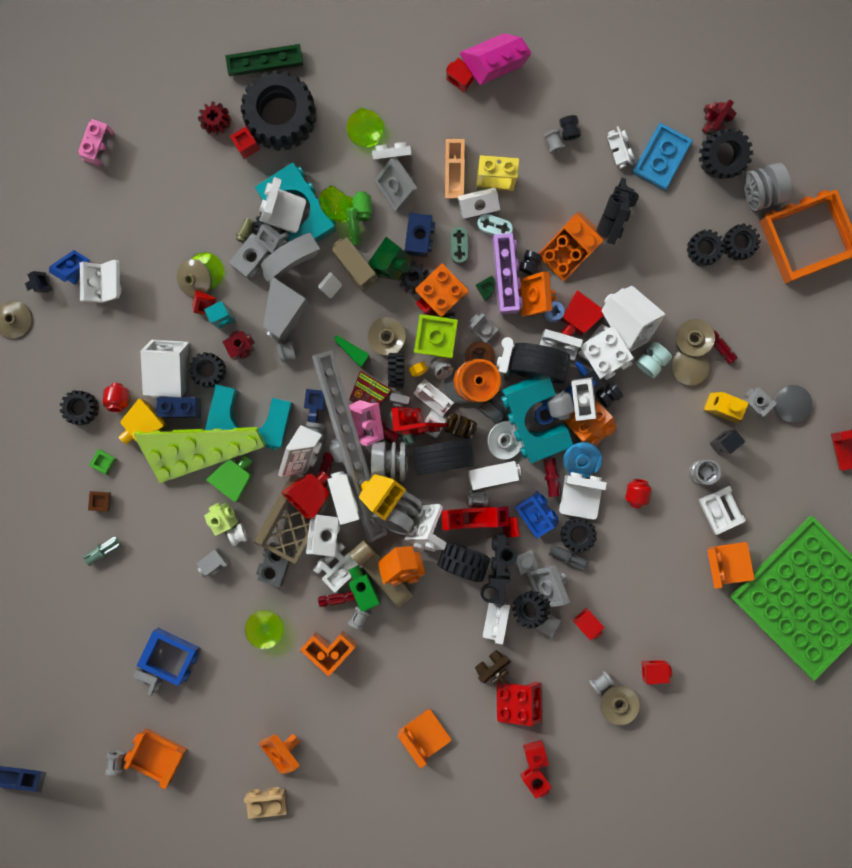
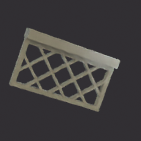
M291 475L282 491L298 480L299 476ZM280 493L252 543L295 564L308 541L309 530L307 526L310 523L306 524L304 516L300 512L289 514L287 505L290 502ZM328 495L316 515L323 514L332 496ZM300 514L303 525L293 528L290 517ZM287 518L290 529L279 531L278 521ZM304 527L306 536L304 539L297 541L294 530ZM291 531L294 542L283 545L280 534ZM278 535L280 546L273 548L266 544L271 536ZM295 544L297 552L294 558L286 555L284 547Z

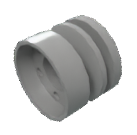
M774 163L765 166L763 169L757 168L744 174L743 191L749 207L753 211H758L762 208H768L770 205L776 206L790 200L792 195L791 179L786 167L782 163Z
M386 442L372 444L371 478L375 474L386 477L387 473L391 474V479L396 481V474H400V482H405L408 472L406 442L400 443V451H396V442L392 443L391 451H387Z
M405 492L385 521L376 514H373L372 519L389 531L400 535H409L414 525V521L410 517L418 516L422 502L415 496Z

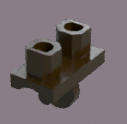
M495 650L489 656L494 662L492 667L488 668L482 661L475 669L480 676L478 679L481 683L485 684L496 675L491 682L496 685L501 681L504 685L507 683L504 677L509 672L507 669H504L501 673L500 671L511 661L498 650Z

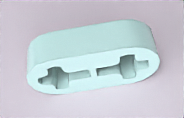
M483 214L478 219V229L485 234L492 236L502 234L501 229L496 228V226L502 228L503 225H506V229L509 232L506 231L505 234L512 233L513 230L512 224L508 220L493 215ZM485 219H488L489 224L494 225V227L488 225L484 228L481 221L484 222Z

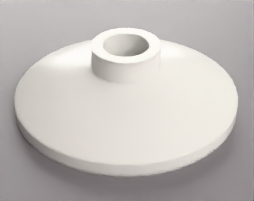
M509 421L496 424L488 436L489 450L499 459L514 457L522 447L521 442H517L514 431H516L515 425H511ZM504 436L505 440L501 442V438Z

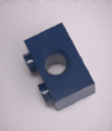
M409 213L404 249L408 255L427 257L428 252H432L433 241L430 240V233H434L435 222H432V215ZM423 232L426 236L423 239H417L415 234Z
M157 397V417L201 418V399L197 397Z

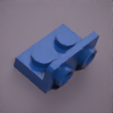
M536 491L532 496L515 506L536 539L555 528L559 523L558 515L554 510L550 509L547 499L539 491Z

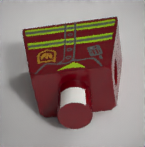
M360 371L349 400L353 403L359 400L368 403H379L380 407L393 390Z

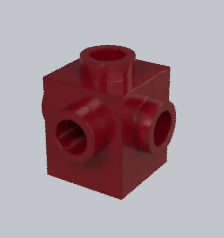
M234 331L229 335L228 339L222 341L230 358L234 361L239 358L245 359L249 357L251 352L255 350L253 347L255 342L252 336L244 331Z

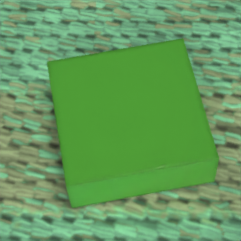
M98 449L89 466L108 475L117 458Z

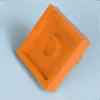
M540 272L520 279L521 288L519 293L522 297L521 317H530L552 311V302L556 300L557 296L551 295L556 294V291L551 290L549 272Z
M274 734L258 743L281 775L295 771L300 766L290 753L300 744L299 739L295 741L297 736L291 734L284 742L281 741L277 734Z

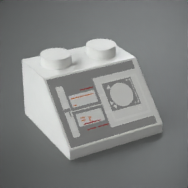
M300 425L285 449L278 476L285 477L307 473L310 466L314 467L318 456H315V454L319 453L322 443H320L322 434Z

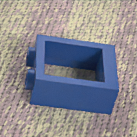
M158 627L153 630L136 666L179 686L183 681L187 682L191 674L189 669L199 658L200 654L197 652L200 647ZM161 640L189 653L178 676L150 663Z

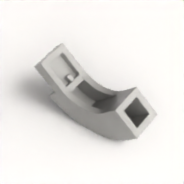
M311 233L286 243L262 262L261 267L263 268V276L266 281L270 283L273 277L280 281L283 275L291 268L315 257L320 248Z

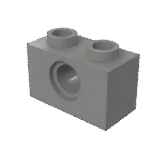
M253 233L228 262L248 280H251L252 277L255 278L260 273L262 262L272 254L255 240L256 235ZM256 254L257 259L254 262H249V256Z

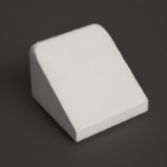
M330 272L318 285V288L327 297L332 298L341 288L342 284Z
M432 409L424 422L445 423L446 417H441ZM426 432L434 438H437L440 432Z

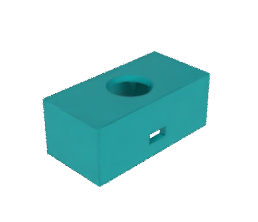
M222 301L204 309L210 323L218 329L236 321L230 307Z

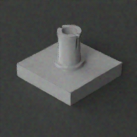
M397 157L391 158L374 180L394 211L401 209L417 189L414 184L416 181L415 175H413V172H406Z
M556 565L535 569L526 573L533 591L539 592V595L543 594V600L547 599L549 601L546 605L555 607L566 605L570 602L564 585L568 584L569 580L562 581L567 578V575L564 573L559 574Z

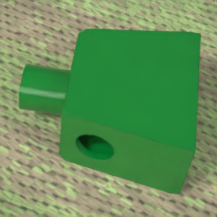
M359 565L350 568L348 571L353 580L349 582V586L361 613L380 604L381 598L368 573L363 575ZM363 582L366 588L361 589L358 584Z

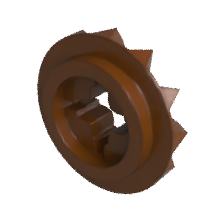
M475 342L467 348L465 362L476 359L473 352L480 354L485 351L483 358L494 364L495 352L489 344Z

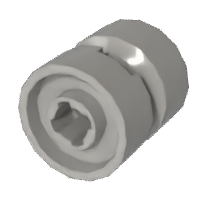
M697 460L690 466L689 476L696 484L711 485L720 479L721 468L713 460Z

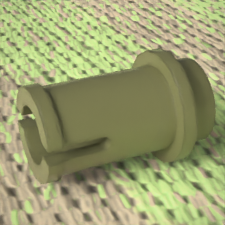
M244 218L239 232L235 234L237 236L236 240L245 243L253 230L255 222Z

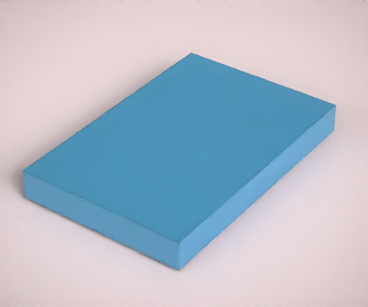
M660 122L632 174L665 191L693 140Z

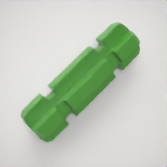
M350 207L346 209V216L349 217L347 223L349 235H351L350 242L353 245H359L362 241L359 235V219L356 218L358 212L357 208Z

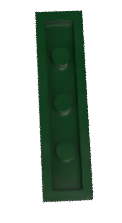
M300 44L225 55L229 77L303 65Z

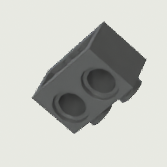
M271 542L269 546L274 548L280 546V544ZM284 547L286 555L292 558L295 549ZM264 549L263 556H265L263 564L260 563L256 574L259 576L257 580L279 588L283 584L290 562L283 558L276 560L272 552ZM268 568L275 570L276 575L274 578L267 576Z

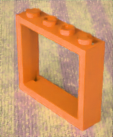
M837 189L830 192L823 190L815 198H811V196L805 197L797 205L793 203L787 204L779 212L772 210L764 214L765 217L759 221L785 284L852 258V225ZM826 202L846 251L792 272L772 222Z

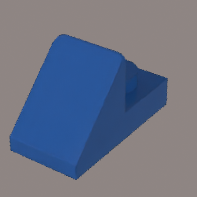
M73 250L49 266V273L64 282L68 280L75 284L80 278V263L90 262V259Z

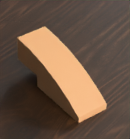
M445 139V198H458L457 196L464 195L465 139Z

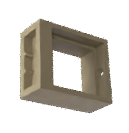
M347 237L344 240L341 238L333 244L332 252L335 258L362 292H365L377 282L376 273Z

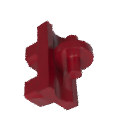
M729 99L727 102H714L713 105L707 104L703 109L706 114L704 119L707 122L702 131L705 134H713L715 131L727 129L721 122L723 119L726 122H730L737 113L732 108L734 102Z

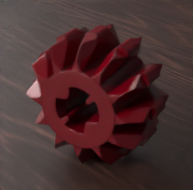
M213 101L211 106L204 104L205 110L199 109L201 114L198 117V121L201 122L200 127L206 129L209 135L213 132L217 136L218 131L225 133L223 128H230L228 121H231L228 109L223 108L221 103L216 105Z

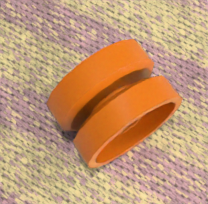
M474 359L462 364L456 370L453 379L454 388L457 394L465 401L471 403L487 401L493 398L499 391L501 375L491 361Z

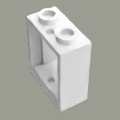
M515 461L467 471L471 490L518 481V476H521L520 465L516 464Z
M344 471L331 474L332 478L327 480L340 525L361 519L348 474H345Z

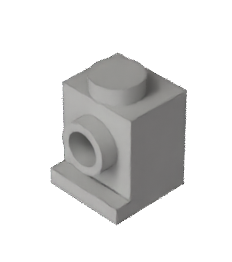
M760 387L750 388L744 394L745 398L743 400L749 402L747 408L757 418L764 417L777 404ZM757 398L762 401L761 404L757 403Z
M217 548L196 564L199 567L197 568L199 573L206 577L209 574L215 575L222 570L221 565L225 567L230 562L222 551Z

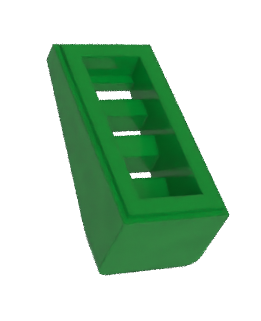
M335 336L336 343L363 369L370 355L340 336Z

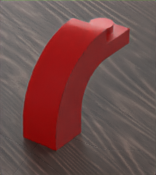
M509 506L442 510L443 530L510 526Z

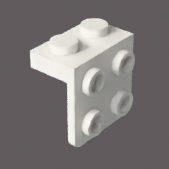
M274 177L272 183H267L264 194L267 197L266 200H262L259 211L262 212L260 221L291 233H297L306 200L280 190L281 179Z
M112 260L103 264L80 263V301L105 303L120 297L122 288L120 285L121 267L119 260Z
M614 327L606 329L581 346L582 351L600 379L605 378L608 380L616 375V370L620 368L625 370L633 365L631 361L634 360V357Z
M571 472V476L565 475L559 512L571 516L596 519L601 492L606 490L607 482H601L602 478L595 476L585 479L582 478L583 474Z
M440 504L422 505L418 511V516L413 517L414 525L410 534L406 535L404 540L414 545L413 548L415 550L435 552L436 550L445 549L447 542L433 534L443 506Z

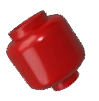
M112 383L111 386H107L103 390V406L108 411L122 412L123 409L128 407L129 390L123 387V384Z
M633 479V481L627 484L625 500L630 503L631 507L640 509L642 506L649 504L652 487L648 484V481Z

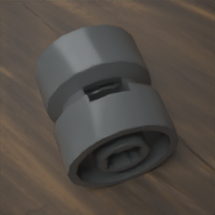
M500 390L490 401H485L479 408L495 424L500 423L505 417L504 412H509L508 407L505 408L502 403L501 397L504 395Z

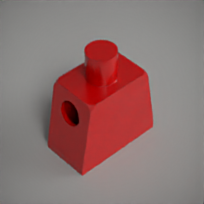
M577 290L561 318V321L566 324L561 334L572 337L577 332L582 336L604 315L601 311L602 308Z
M320 471L316 477L313 474H305L283 490L281 494L306 519H313L329 495V491L323 486L329 477L323 471Z

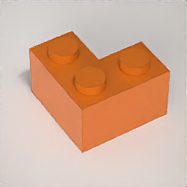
M413 546L395 547L378 561L383 584L391 583L392 586L403 582L413 584L426 574L420 552H414Z
M344 631L331 644H328L315 632L302 646L300 651L329 677L354 650L357 643Z

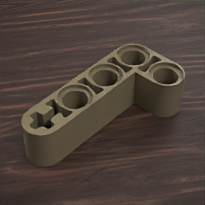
M366 539L349 553L352 559L367 571L397 607L401 608L414 596L413 592L404 582L392 586L391 583L383 584L378 566V561L382 557Z

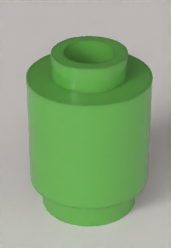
M365 191L357 192L352 197L353 207L357 208L358 212L356 218L359 221L371 220V215L373 214L371 195Z

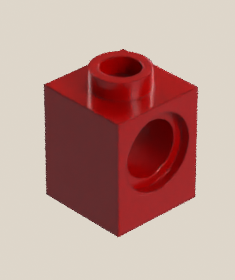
M457 58L455 62H450L446 68V80L465 93L475 79L466 63Z
M246 126L230 135L243 159L260 150Z
M587 608L572 620L590 641L593 638L597 639L603 633L602 630L605 628Z
M665 660L641 661L642 680L646 684L670 683L672 667Z
M542 740L523 745L530 770L549 766Z
M528 768L520 774L523 782L535 799L544 797L550 792L551 784L540 768L534 770ZM535 779L542 780L538 786H534L532 782Z

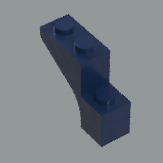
M0 766V787L41 793L46 772Z

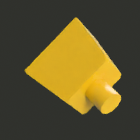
M714 392L709 394L703 411L738 424L742 421L749 402L724 392Z
M139 398L120 421L126 430L118 437L127 445L131 440L135 439L133 435L135 431H142L143 433L160 430L162 432L169 426L161 417H157L156 411L146 400Z
M375 474L370 481L362 483V492L359 498L374 514L385 521L406 489L393 479Z

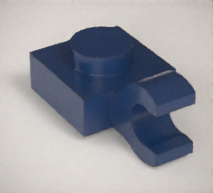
M306 389L304 408L309 409L308 422L317 423L318 410L324 411L325 398L322 390Z

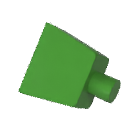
M245 454L238 462L234 459H228L206 480L232 501L239 502L253 477V474L247 470L253 460Z

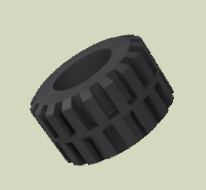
M734 128L718 130L706 137L707 140L701 144L703 148L699 149V153H702V157H699V162H703L701 165L702 169H706V174L719 179L733 178L742 174L741 171H745L748 168L747 163L752 161L749 156L753 155V150L750 151V147L753 145L752 142H747L749 137L747 135L743 136L744 132L741 130L736 131ZM723 142L729 143L734 151L733 159L727 166L721 164L717 157L718 148Z
M447 542L445 549L441 552L437 565L442 570L474 582H483L491 559L476 550L453 542Z

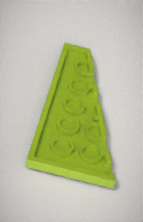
M257 427L234 428L233 430H221V428L213 430L187 429L172 430V432H160V430L143 433L142 431H135L133 434L159 483L265 446V442Z

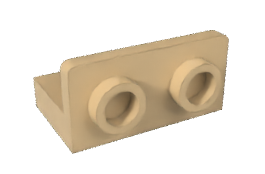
M279 787L269 788L268 791L254 789L250 790L244 797V803L247 805L248 819L287 815L285 789H280Z

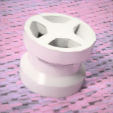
M242 523L226 531L232 546H237L241 541L246 542L249 540L247 531Z

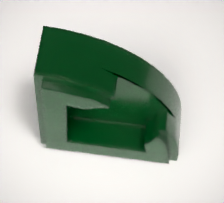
M493 276L475 285L485 302L492 296L494 291Z

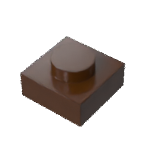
M90 491L88 510L109 512L111 492Z

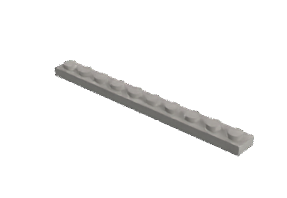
M330 350L314 355L312 358L367 540L372 542L387 535V531L373 521L372 516L374 513L359 498L362 492V483L370 481L371 478L333 351Z

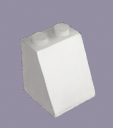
M633 286L625 289L622 288L615 294H609L604 300L605 305L601 310L610 327H614L630 352L650 341L666 315Z
M151 340L140 351L143 395H149L151 398L161 396L182 397L186 392L189 342Z

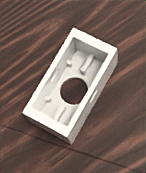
M495 188L457 196L463 219L500 210L498 194ZM477 200L485 201V207L475 209L474 205Z

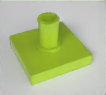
M419 314L414 353L452 359L458 320Z

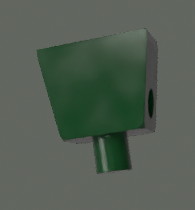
M385 237L369 260L368 265L376 273L377 277L397 280L402 273H407L410 270L409 262L411 257L392 240Z

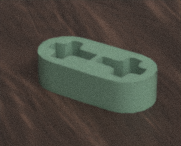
M456 227L450 235L451 259L455 264L460 265L465 263L468 258V235L464 228ZM457 232H460L462 236L464 235L461 238V244H457V238L454 237L457 235ZM458 248H461V253L465 254L461 260L454 256V254H457Z

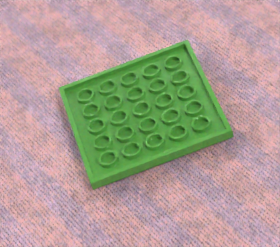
M809 516L753 572L754 580L743 582L729 597L811 680L815 681L852 643V555L813 516Z

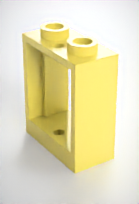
M480 155L476 188L514 191L518 178L519 158Z

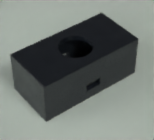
M736 430L722 432L709 444L718 455H728L743 445L745 440Z

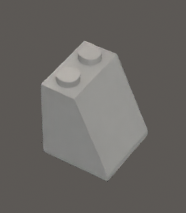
M274 277L270 282L263 327L267 330L265 334L276 342L281 340L285 343L310 304L304 297Z

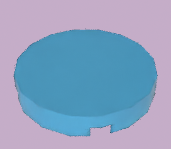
M580 442L566 450L563 456V464L570 475L571 472L583 474L582 478H586L593 472L595 474L600 469L602 456L594 444Z

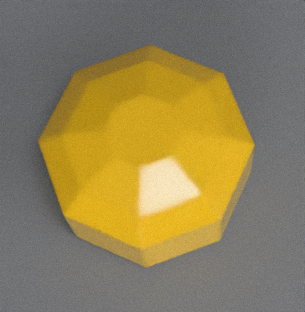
M424 361L409 368L412 377H419L428 370Z

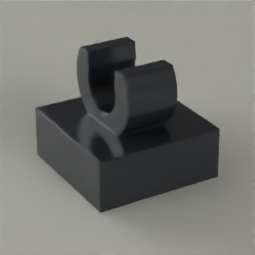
M32 271L27 274L30 280L25 283L27 291L33 289L34 292L48 293L53 290L46 272Z

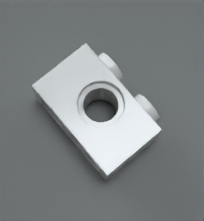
M593 378L572 380L576 421L596 419Z
M315 515L313 519H310L306 554L335 556L338 549L336 538L340 531L338 517ZM323 531L327 533V539L325 541H323L321 538V534Z

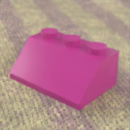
M505 33L460 52V56L479 85H483L523 67L532 54L522 37Z

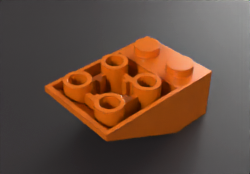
M580 211L565 224L538 254L543 257L542 261L564 282L607 238L598 234L596 231L597 227Z

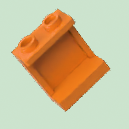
M146 728L135 736L133 740L135 746L132 751H128L124 758L126 762L124 769L128 770L131 767L159 781L158 787L166 789L171 783L187 748Z

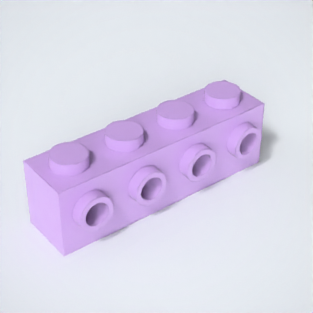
M513 233L493 235L492 244L499 315L517 314L520 308H522V297L518 295V289L521 288L520 277L517 278L516 270H519L518 258L515 259L517 241L513 240Z

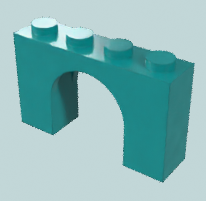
M291 163L255 186L262 200H266L267 195L264 192L267 183L271 184L273 178L276 177L281 179L280 190L301 196L310 203V213L307 220L299 226L297 233L289 232V242L302 235L311 233L317 243L336 231L334 226L336 221L331 214L327 215L324 211L326 208L321 198L317 199L313 194L316 191L310 182L306 183L304 180L306 175L300 166L296 168L295 164Z
M539 374L502 390L504 396L501 397L504 407L509 409L510 414H507L510 424L515 425L516 431H514L517 442L522 444L520 452L524 459L527 458L530 463H534L568 449L573 445L569 431L563 423L541 432L530 431L525 426V416L529 408L537 402L556 395L550 377Z
M220 385L215 386L205 430L217 428L233 430L234 428H240L234 419V407L238 390ZM272 398L267 420L258 429L265 444H267L266 448L277 450L278 447L283 448L294 403Z

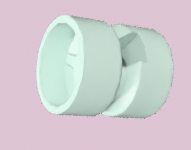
M653 342L647 348V354H642L635 362L639 369L651 378H655L662 370L661 366H666L672 359L671 353L657 342Z

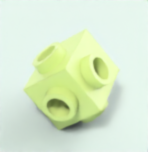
M227 502L222 505L219 503L212 505L208 508L210 511L204 515L207 525L212 529L215 536L231 529L238 523L234 510Z

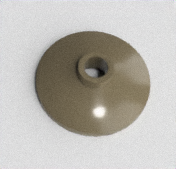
M196 259L184 261L177 270V282L180 289L190 297H194L195 290L205 294L209 291L212 280L207 266Z
M17 301L3 303L0 306V334L10 339H17L27 334L32 326V314L29 308ZM9 316L13 317L11 322H8Z
M389 317L380 318L370 326L368 342L376 353L388 356L389 353H397L404 346L406 333L402 324L396 319ZM389 334L391 336L390 340L385 341L383 339L384 335Z
M691 319L684 322L676 332V344L680 351L688 356L699 357L705 355L712 349L715 342L713 328L707 322L700 319ZM696 337L698 342H692L691 338Z
M618 685L609 688L603 694L600 706L602 714L609 722L615 725H625L636 718L640 703L633 690L626 686ZM617 701H622L621 706L617 707L615 705Z

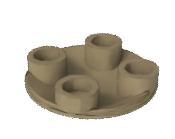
M678 351L671 365L673 377L685 385L701 383L705 380L710 370L707 356L692 357L684 354L682 351Z

